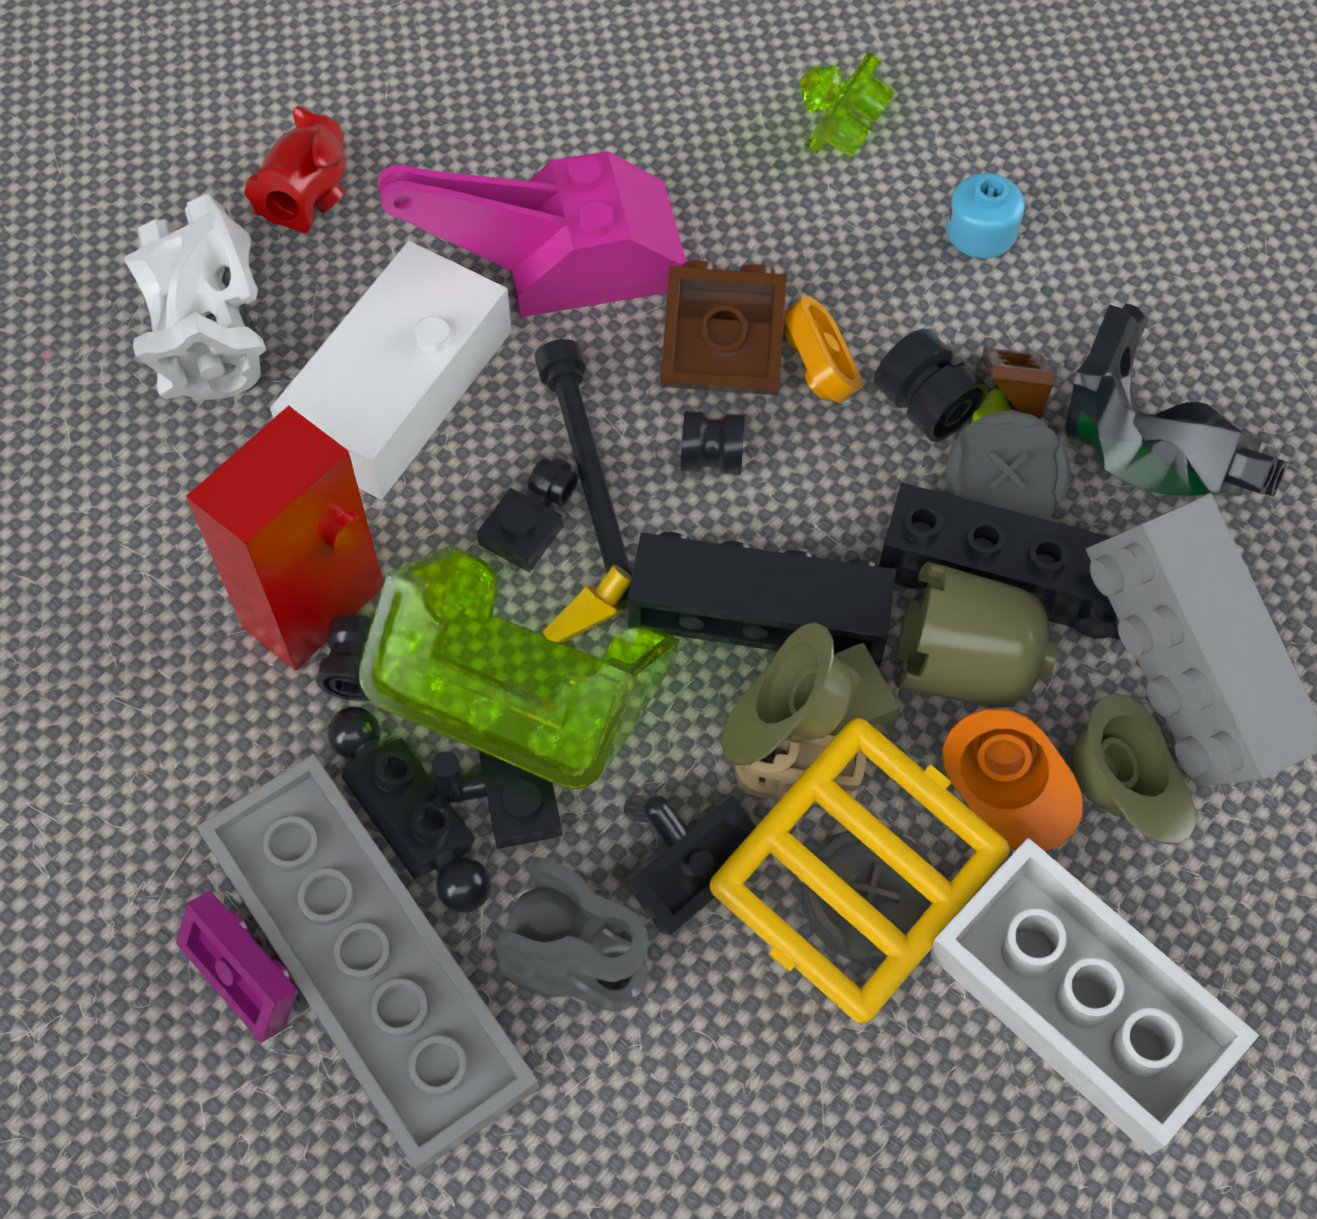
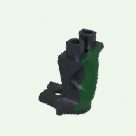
M1125 303L1122 309L1109 304L1090 353L1083 365L1076 371L1072 381L1073 391L1066 419V436L1093 447L1099 455L1102 467L1109 473L1136 487L1158 494L1193 497L1212 493V495L1241 497L1243 490L1247 489L1259 494L1275 497L1288 462L1260 453L1259 449L1263 439L1245 428L1241 429L1215 408L1202 402H1185L1155 415L1145 414L1136 406L1131 388V373L1134 356L1148 317L1137 306Z

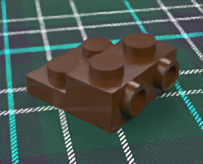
M701 260L686 261L682 264V267L669 266L661 387L778 395L787 274H775L774 268L759 264L744 265L740 268V271L717 270L716 264Z

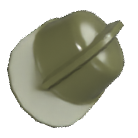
M814 622L797 629L781 646L767 668L744 692L731 710L723 729L721 746L725 758L735 765H751L767 757L783 741L800 743L823 739L835 730L842 721L852 697L860 686L861 677L855 669L834 654L833 639L828 628Z
M1113 693L1098 699L1090 711L1088 727L1077 737L1072 747L1070 759L1072 772L1081 791L1091 802L1117 817L1124 816L1141 834L1158 843L1177 845L1190 838L1196 825L1195 806L1189 789L1169 753L1165 738L1157 721L1142 704L1130 696Z

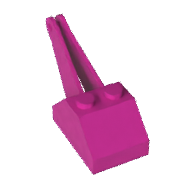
M609 151L551 160L528 181L440 172L408 165L388 167L378 176L377 182L381 194V204L387 214L417 226L510 270L520 318L667 293L669 266L682 267V264L686 262L664 181Z

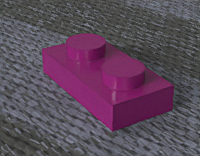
M211 891L188 902L176 944L260 1043H263L285 1027L298 991L293 985L290 974L279 961L270 959L250 936L243 919L236 912L227 910Z

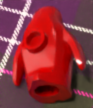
M297 106L292 110L296 128L284 133L273 145L265 157L262 167L256 174L249 177L246 182L244 194L251 202L253 212L257 216H263L274 224L285 226L301 233H307L313 224V206L321 213H325L346 191L338 183L346 166L343 150L344 134L337 120L324 114L312 113Z

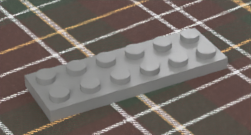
M314 753L196 826L417 1174L539 1088L538 1080Z

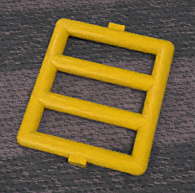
M853 718L847 722L710 880L709 887L711 893L772 947L767 954L788 973L793 968L797 969L850 1018L858 1023H867L876 1016L932 949L934 939L1009 856L1010 847L1001 835L946 789L952 782L930 764L923 770L865 719ZM859 751L976 850L951 881H948L833 781ZM814 802L819 804L932 903L906 935L789 833ZM770 853L887 955L886 959L861 988L743 885Z

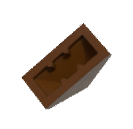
M983 347L981 359L994 382L1018 412L1034 415L1041 420L1055 377V372L1044 357L1036 353Z

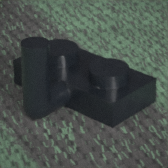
M537 707L473 719L482 771L462 774L459 760L451 752H441L434 757L432 769L437 788L449 803L487 797L497 849L563 836Z
M723 794L687 825L665 797L653 795L631 796L624 804L626 817L633 822L651 823L665 843L622 880L662 934L672 935L715 898L709 887L711 878L756 828V825L733 794Z

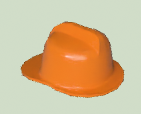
M982 709L964 716L950 729L942 748L943 767L950 781L970 809L1008 842L1010 848L1017 850L1029 838L1043 851L1060 847L1075 833L1083 815V793L1074 773L1042 728L1030 717L1009 709Z

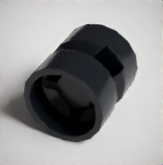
M922 328L913 331L890 349L876 369L873 382L897 408L908 407L907 417L931 442H938L948 438L971 419L973 413L980 408L986 398L988 388L986 383L964 362L953 366L954 355L952 351L930 329Z

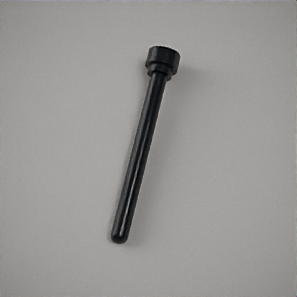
M570 339L548 342L536 351L534 358L540 380L557 394L606 574L613 565H617L632 576L579 388L583 380L582 375L586 369L580 346L577 342ZM630 586L620 600H628Z

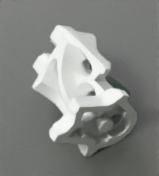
M203 194L187 203L185 212L188 225L176 230V227L165 219H154L138 228L140 249L124 258L146 299L153 332H146L134 338V353L136 358L158 372L157 389L159 396L165 399L189 396L211 400L236 396L257 383L261 376L259 355L266 351L264 341L259 336L250 315L243 305L244 303L248 304L256 300L258 293L248 261L251 238L247 231L228 217L220 203L210 195ZM225 267H229L231 272L229 286L226 284ZM212 313L216 316L217 321L214 322L205 316Z

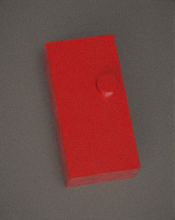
M289 405L186 495L242 628L295 671L326 643L328 627L332 618L339 615H355L384 587L349 451Z

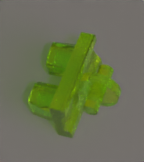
M868 51L845 84L841 78L842 71L836 65L832 64L828 67L813 66L806 70L799 83L800 92L805 98L804 107L812 113L817 112L819 109L826 111L804 144L806 147L818 154L825 143L828 142L852 158L873 127L849 111V109L853 107L875 123L896 93L872 75L881 62L879 58Z

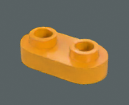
M807 295L802 296L784 313L786 326L783 329L789 343L802 357L807 368L804 376L810 389L823 400L830 398L837 403H843L862 388V377L832 316L817 300Z

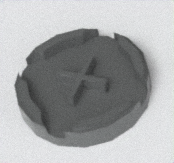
M1012 410L986 414L966 427L950 448L945 469L948 495L1045 520L1050 518L1065 498L1071 476L1068 452L1059 436L1057 437L1054 431L1036 416Z
M850 831L834 835L815 853L817 858L905 935L932 904ZM894 832L896 836L932 866L930 859L910 839ZM803 883V908L810 927L831 951L860 963L881 964L886 959L887 955Z

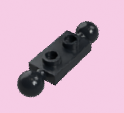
M352 706L337 712L328 725V741L338 755L352 759L345 763L341 778L412 878L415 880L436 870L438 872L436 881L437 894L441 902L448 909L459 913H468L480 908L490 895L491 879L487 869L480 862L471 858H461V856L470 852L475 837L448 800L440 794L437 785L402 738L380 747L378 744L381 734L380 725L370 711L362 707Z

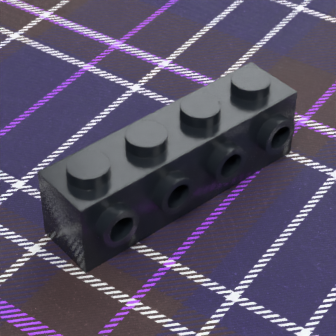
M901 482L879 562V567L896 569L895 584L909 589L926 588L928 583L919 581L918 575L925 563L931 562L1015 586L1035 595L1044 605L1048 621L1076 628L1081 634L1091 638L1102 639L1109 637L1121 640L1118 632L1119 620L1108 596L1103 595L1093 582L1090 573L1091 560L1085 550L1110 538V536Z
M641 532L628 594V629L778 651L788 637L803 625L816 622L828 628L833 639L834 654L864 643L876 666H880L888 639L896 569L879 567L871 561L861 559L843 562L816 558L812 554L800 550H790L781 553L754 549L738 541H726L719 544L692 540L676 532H663L658 535Z

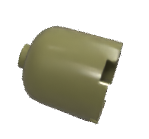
M931 562L925 563L918 575L919 581L928 583L922 601L909 599L900 629L895 659L906 661L907 670L903 673L898 672L895 676L894 682L898 688L987 707L1005 708L1021 701L1033 689L1039 676L1046 678L1050 676L1057 657L1058 642L1055 639L1049 638L1050 625L1045 607L1035 595L1018 587Z

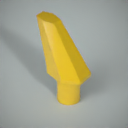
M613 565L598 587L586 585L575 599L542 631L543 635L556 643H565L621 614L624 608L618 601L630 586L632 576L621 567Z

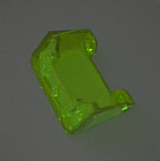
M451 545L388 572L360 663L359 680L362 690L368 699L384 710L566 788L579 789L588 787L607 771L670 670L680 639L650 627L640 625L628 627L613 638L603 661L562 643L551 641L543 635L492 615L499 590L496 573L489 563L478 556Z

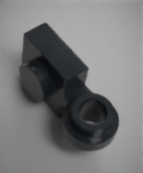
M558 457L552 461L542 458L534 467L528 481V489L535 494L532 498H529L510 487L476 532L478 545L530 573L563 528L562 515L549 507L552 503L560 507L565 505L574 493L578 482V475L571 471V464Z

